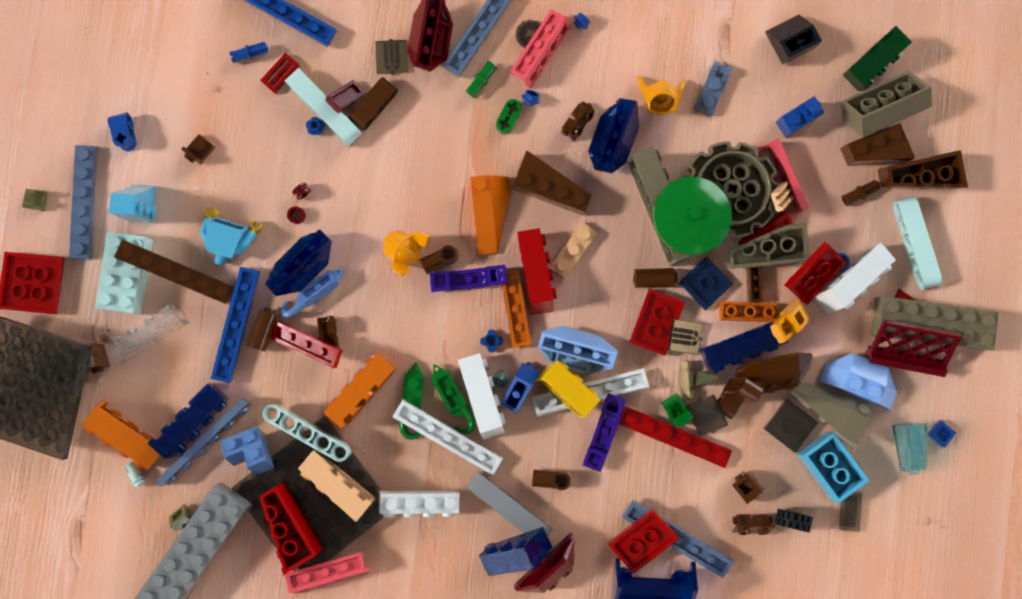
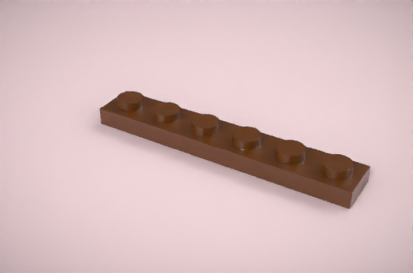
M123 239L114 256L116 259L224 304H227L234 288L232 285Z

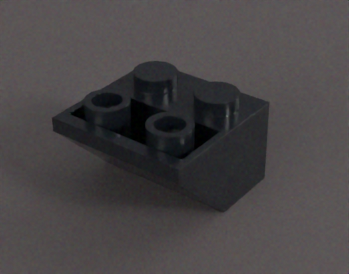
M800 15L765 32L782 65L815 49L822 42L814 25Z

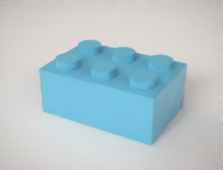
M825 432L797 453V456L824 493L834 503L839 504L869 482L864 472L833 432Z

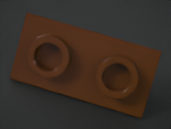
M583 101L581 104L578 103L571 114L576 119L568 118L562 126L561 133L565 136L569 135L574 142L582 134L587 122L593 118L595 111L592 105Z
M334 315L317 318L319 339L339 348L338 336H336L337 319H334Z
M736 514V516L732 517V523L736 524L732 533L738 532L739 535H749L750 532H758V535H768L775 528V525H770L773 523V518L768 516V514H754V522H751L750 515Z

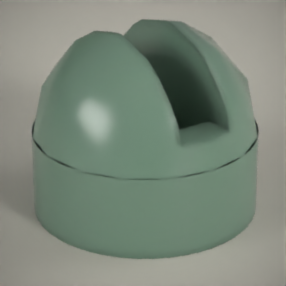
M501 370L494 374L492 380L495 385L505 387L509 376L508 373L504 374Z

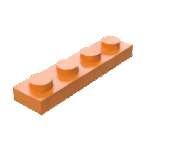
M519 269L506 271L507 284L502 285L512 348L531 345Z

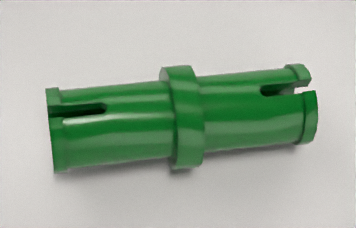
M487 61L480 73H476L474 76L475 79L466 89V93L476 98L483 86L489 83L488 80L497 70V67L492 62Z

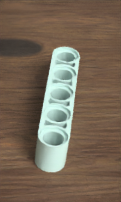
M299 68L284 80L348 147L362 134L342 112L337 113L325 101L326 95Z
M910 196L894 201V213L918 287L924 290L941 285L942 275L917 198Z
M278 404L268 405L264 408L262 412L263 418L267 422L331 459L342 462L350 457L351 448L347 443ZM272 408H275L278 413L275 419L270 417L269 414ZM289 417L295 422L293 428H289L286 425ZM305 427L312 431L310 438H306L303 435ZM322 437L327 438L329 441L327 448L320 445ZM338 447L345 449L346 454L344 457L337 455Z

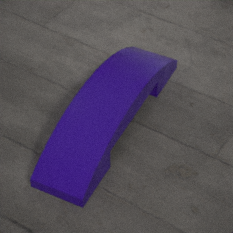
M506 265L429 273L431 292L475 289L507 284Z
M607 393L583 466L598 472L602 471L626 399Z

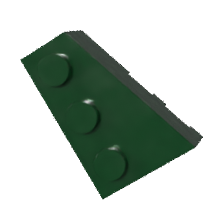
M895 26L852 65L843 76L857 91L862 87L867 89L874 82L873 77L876 75L881 76L888 69L887 65L890 62L892 64L901 57L900 53L912 41Z

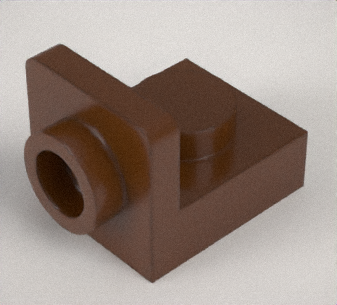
M198 134L187 148L183 146L181 150L185 152L184 157L192 163L196 161L201 165L215 147Z

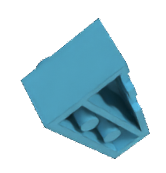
M132 185V187H126L125 190L111 193L109 213L129 222L153 223L157 214L155 207L156 186Z

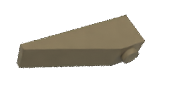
M807 223L785 225L729 249L730 269L806 262L809 259Z
M800 382L798 387L791 389V394L807 409H813L820 416L818 419L822 423L826 421L835 429L833 433L853 447L858 444L871 422L872 410L867 405L855 399L804 382Z

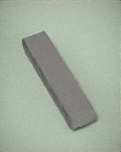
M477 471L466 485L472 493L537 544L542 545L553 529L480 471Z

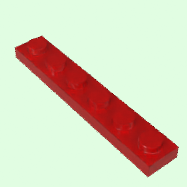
M624 406L619 425L726 468L732 450Z

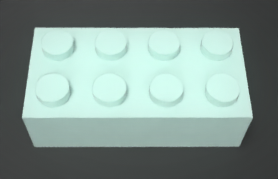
M107 232L95 308L142 315L148 272L116 259L114 256L122 239L149 251H152L153 239L145 236Z

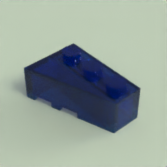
M540 527L509 539L486 545L479 558L488 576L534 569L553 546L544 528Z

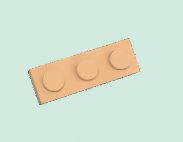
M582 222L549 269L565 279L598 232Z

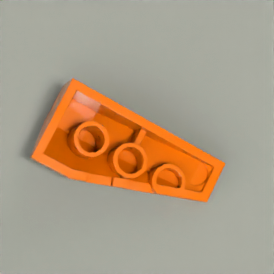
M496 175L470 177L478 255L497 254L510 200L509 177Z

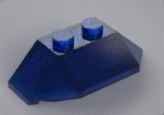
M619 98L616 104L601 115L588 150L595 170L612 174L627 163L639 129L637 101Z
M321 230L301 237L274 264L265 285L275 296L302 291L328 265L332 241Z

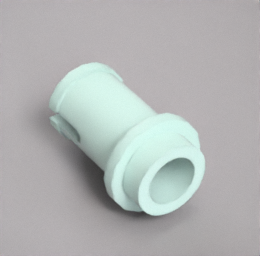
M134 462L124 467L132 480L131 485L138 487L146 482V476H143L139 467Z

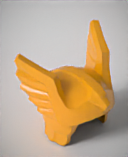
M641 76L637 77L648 111L656 115H666L676 111L678 101L685 86L684 79L675 88L666 80H661L651 86H647Z
M397 230L385 237L383 252L385 256L392 260L391 268L394 269L395 273H398L400 277L409 274L410 269L407 266L420 261V247H428L430 235L419 231L409 235Z

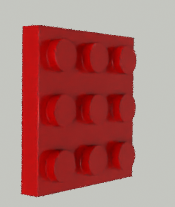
M4 251L0 280V309L57 315L65 258Z

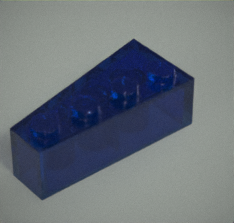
M769 322L699 350L707 371L713 370L716 373L724 370L725 365L731 364L734 366L743 362L742 359L747 357L750 359L761 356V352L779 349L778 346L789 342L787 340L779 344L770 328L774 322Z

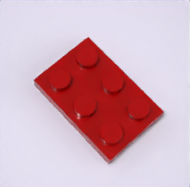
M824 241L796 273L789 278L784 286L808 305L847 262Z
M648 289L629 343L666 356L672 335L674 334L673 332L676 329L674 322L679 320L685 302Z
M652 508L610 540L608 546L634 574L678 541L679 536Z

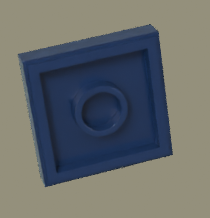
M707 256L679 282L683 289L704 310L708 309L733 285Z

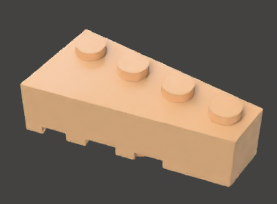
M316 449L309 454L298 468L303 478L308 481L311 480L320 492L325 493L333 503L338 505L355 522L362 517L376 499Z

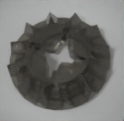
M529 19L522 21L517 26L516 40L523 48H526L532 38L531 36H526L527 28L530 31H537L541 25L538 20Z

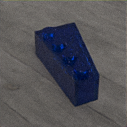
M207 383L189 401L190 407L180 410L175 415L176 421L165 425L160 430L162 435L156 440L152 438L147 444L164 459L181 457L188 450L186 446L191 441L194 442L200 437V431L204 426L208 427L214 421L213 416L217 412H222L228 404L226 402L230 398L213 383Z

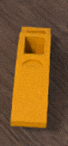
M795 298L779 313L780 317L770 328L779 344L786 342L794 333L800 332L809 321V316L800 299Z

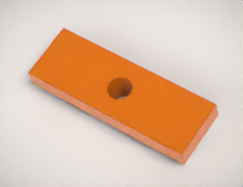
M720 301L719 321L775 322L778 319V303ZM748 308L752 311L751 315L747 314Z

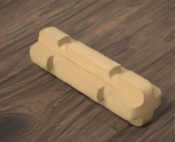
M689 360L681 361L680 368L683 369V372H681L682 387H684L683 397L693 398L695 396L694 389H692L694 387L693 372L690 371L692 362Z

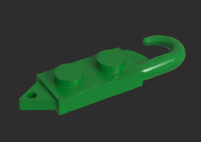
M415 362L408 373L404 375L402 399L421 410L424 375H422L417 362ZM400 422V433L404 438L414 440L421 435L419 432L415 434L408 433L407 425Z
M433 364L432 382L450 414L453 416L465 415L469 422L467 429L462 430L455 426V430L463 435L470 434L476 427V420L449 370L446 371Z

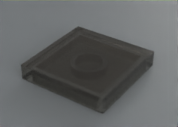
M785 399L763 429L792 452L796 453L818 422L789 399Z

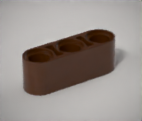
M384 77L380 78L352 110L348 119L362 131H365L396 96L398 89Z

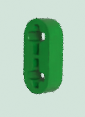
M510 99L504 105L496 122V129L499 133L508 134L512 131L522 109L518 100ZM516 105L518 111H513L512 115H509V106ZM506 118H508L509 128L501 129L500 122L504 123Z

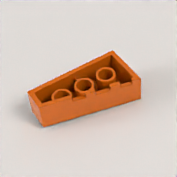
M380 353L372 354L368 358L365 368L363 370L360 368L353 376L354 380L342 388L341 394L334 398L323 412L340 428L347 427L397 369Z
M103 399L81 424L85 427L84 430L90 435L100 437L101 442L105 445L118 449V453L121 456L133 459L138 467L149 470L163 452L165 446L147 432L143 431L140 433L138 431L139 427L134 422L123 420L122 413L117 409H109L107 407L109 403Z

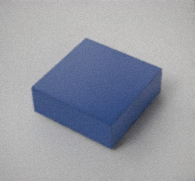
M939 420L927 435L941 447L945 448L956 432L942 420Z

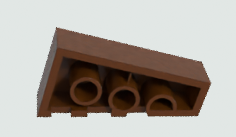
M526 150L513 184V190L584 216L592 194Z

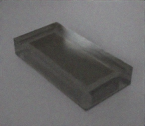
M854 492L840 502L839 530L860 532L861 492Z

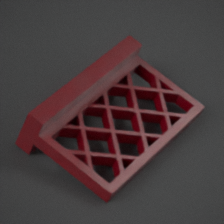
M884 319L872 346H868L866 354L871 364L945 377L948 372L946 367L962 336L960 333ZM887 326L897 329V331L888 335L885 333ZM908 331H915L916 333L908 338H905L903 333ZM928 334L935 336V338L924 342L922 337ZM899 335L902 337L903 340L892 344L890 339ZM947 338L953 339L952 343L945 346L941 342ZM920 339L922 344L911 348L909 343ZM885 341L890 345L886 348L878 347L879 344ZM935 343L940 344V348L931 352L928 349L929 346ZM903 345L908 347V350L904 352L896 351L897 348ZM924 348L928 352L922 356L915 354V352ZM942 352L946 354L943 360L933 357Z

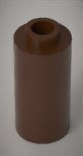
M673 268L634 269V287H673L674 283H677L678 280L677 271L674 272Z
M264 307V310L259 309L247 343L248 347L266 351L278 317L275 314L276 310Z

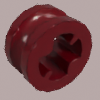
M305 182L299 184L292 191L293 195H297V200L305 198L311 192V189L306 187L307 184Z
M291 207L287 212V218L294 224H300L305 220L306 213L300 207ZM295 210L301 213V217L298 216L299 220L292 218Z

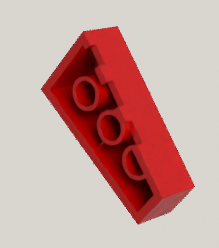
M540 228L517 232L524 278L527 283L528 299H530L531 315L554 312V299H557L555 287L551 288L550 281H553L552 270H548L547 267L550 259L548 252H544L543 246L546 245L545 234H541Z
M284 482L259 496L266 521L270 525L271 537L275 541L278 559H280L283 575L315 557L323 550Z

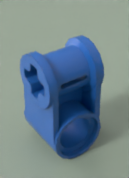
M125 112L108 117L107 121L113 143L124 151L134 150L137 141L130 114Z

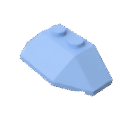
M565 326L542 330L537 348L549 362L562 361L569 367L568 370L587 375L599 373L606 369H613L618 351L601 336Z
M854 353L826 363L818 380L820 383L890 411L897 395V390L888 367L871 364L868 359Z

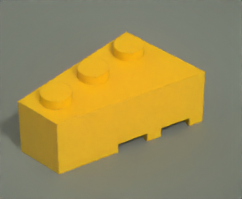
M556 360L548 363L539 373L535 382L539 384L541 381L548 388V392L551 395L555 394L568 409L578 417L586 418L600 401L597 397V392L590 387L587 388L578 375H573L569 372V367L564 362Z

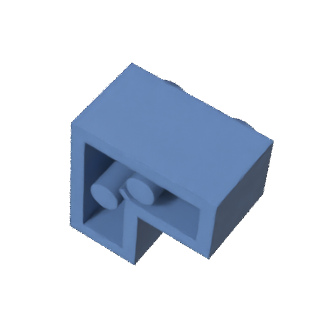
M257 426L220 441L224 458L233 466L246 462L247 468L255 475L274 468L266 435Z

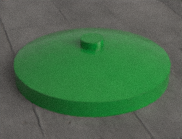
M692 176L677 179L667 185L655 201L653 224L656 233L666 246L684 255L707 253L720 245L730 230L732 221L730 203L724 192L707 179Z

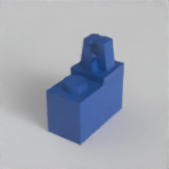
M814 96L781 116L776 121V124L786 138L816 120L825 111Z
M530 362L522 363L500 403L502 406L518 413L539 374L537 366L532 365Z

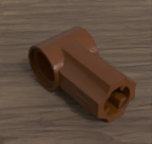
M447 245L421 258L420 261L426 274H429L448 264L455 263L459 258V253L456 248ZM453 250L454 257L447 260L445 258L446 251Z
M533 469L532 487L565 490L570 486V476L565 471ZM558 476H565L567 483L559 485L556 482Z

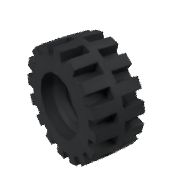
M778 508L775 524L810 533L813 517Z

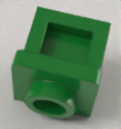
M677 393L661 403L670 421L677 428L686 425L693 419L692 414L687 410Z

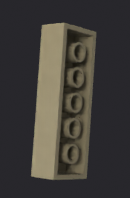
M654 146L631 154L627 164L654 227V204L661 191L669 185L667 180L669 176L667 170L661 166L659 151L655 150ZM657 234L669 266L695 256L684 255L670 249Z
M882 296L875 298L871 335L876 336L883 320L887 319L960 333L962 338L957 347L992 351L995 350L999 312ZM887 326L885 333L888 335L897 331V329ZM915 331L903 333L905 338L916 334ZM931 334L922 337L924 342L935 338ZM900 335L897 336V337H894V339H901V340H903ZM947 338L941 342L945 346L952 343L953 339Z

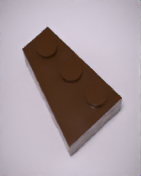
M901 123L848 143L841 148L847 166L905 163L915 159Z

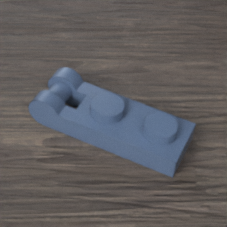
M714 61L694 110L712 117L733 67L723 66L719 61ZM716 72L722 73V78L715 76Z

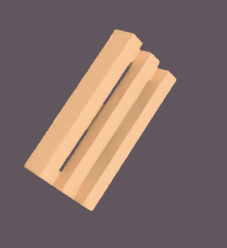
M788 181L781 182L780 186L771 193L777 212L783 211L793 199V195H788L791 189L786 188L789 185Z

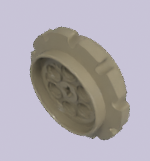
M726 141L711 145L708 148V154L702 151L698 153L687 167L690 175L684 177L692 176L707 179L724 192L732 212V221L728 234L731 239H739L753 234V227L761 229L771 220L775 214V211L771 208L774 205L771 193L780 186V183L773 180L777 171L772 162L766 156L759 158L757 148L739 142L736 147H732L731 143ZM741 170L743 178L737 177L735 171ZM716 171H722L724 173V178H719L716 174ZM746 186L753 188V194L747 193ZM733 188V190H734L733 192H730V193H729V192L727 191L728 189ZM738 202L744 204V211H741L737 208Z

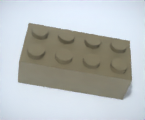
M910 71L905 72L841 101L842 119L862 137L868 136L932 107V87Z

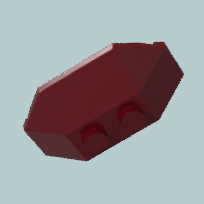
M421 0L413 15L407 52L414 67L431 72L445 62L448 56L453 22L445 5V0Z
M572 532L514 584L516 591L545 593L547 590L551 591L558 585L557 581L562 576L565 578L572 572L575 537Z

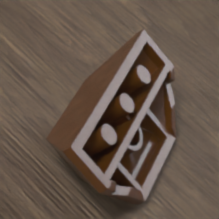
M796 352L757 360L744 367L736 368L735 378L747 377L764 387L763 393H774L783 389L790 390L799 386L811 366L813 356L811 353Z

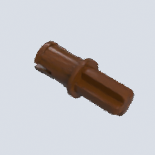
M873 180L863 186H857L855 190L842 195V201L846 206H849L860 199L864 200L866 196L880 190V184Z

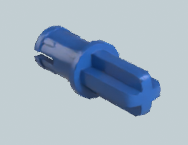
M261 42L251 46L245 45V48L230 51L229 53L230 56H233L231 58L232 62L236 63L248 58L252 60L255 56L268 53V46L266 42Z

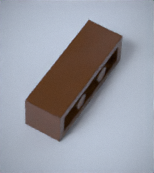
M761 266L747 267L748 302H762Z

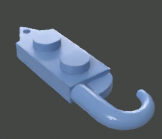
M343 268L332 272L330 270L299 292L296 298V305L288 311H285L289 305V301H286L281 306L280 314L285 318H289L299 313L305 307L316 303L339 285L338 282L346 271Z

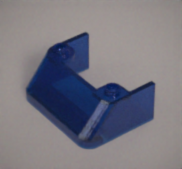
M620 558L615 560L612 599H696L698 583L695 562H691L688 572L677 570L671 575L670 579L633 577L630 570L620 567Z

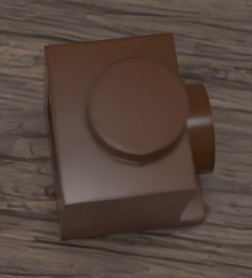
M750 471L746 474L744 472L738 474L734 478L736 482L732 485L746 504L754 500L765 490ZM749 482L751 487H745L744 483Z

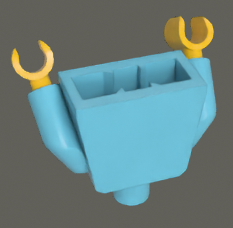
M207 207L205 209L207 217L204 218L200 233L206 245V250L216 254L214 262L218 265H226L227 258H234L250 247L256 237V233L263 230V225L261 223L259 228H254L256 220H253L250 224L251 230H248L249 227L217 218L219 216L218 210L215 208L213 214H210L211 209Z

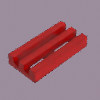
M284 53L260 81L276 94L286 83L284 80L297 68H300V65ZM286 60H288L289 62L268 83L267 81L273 76V74L284 64Z

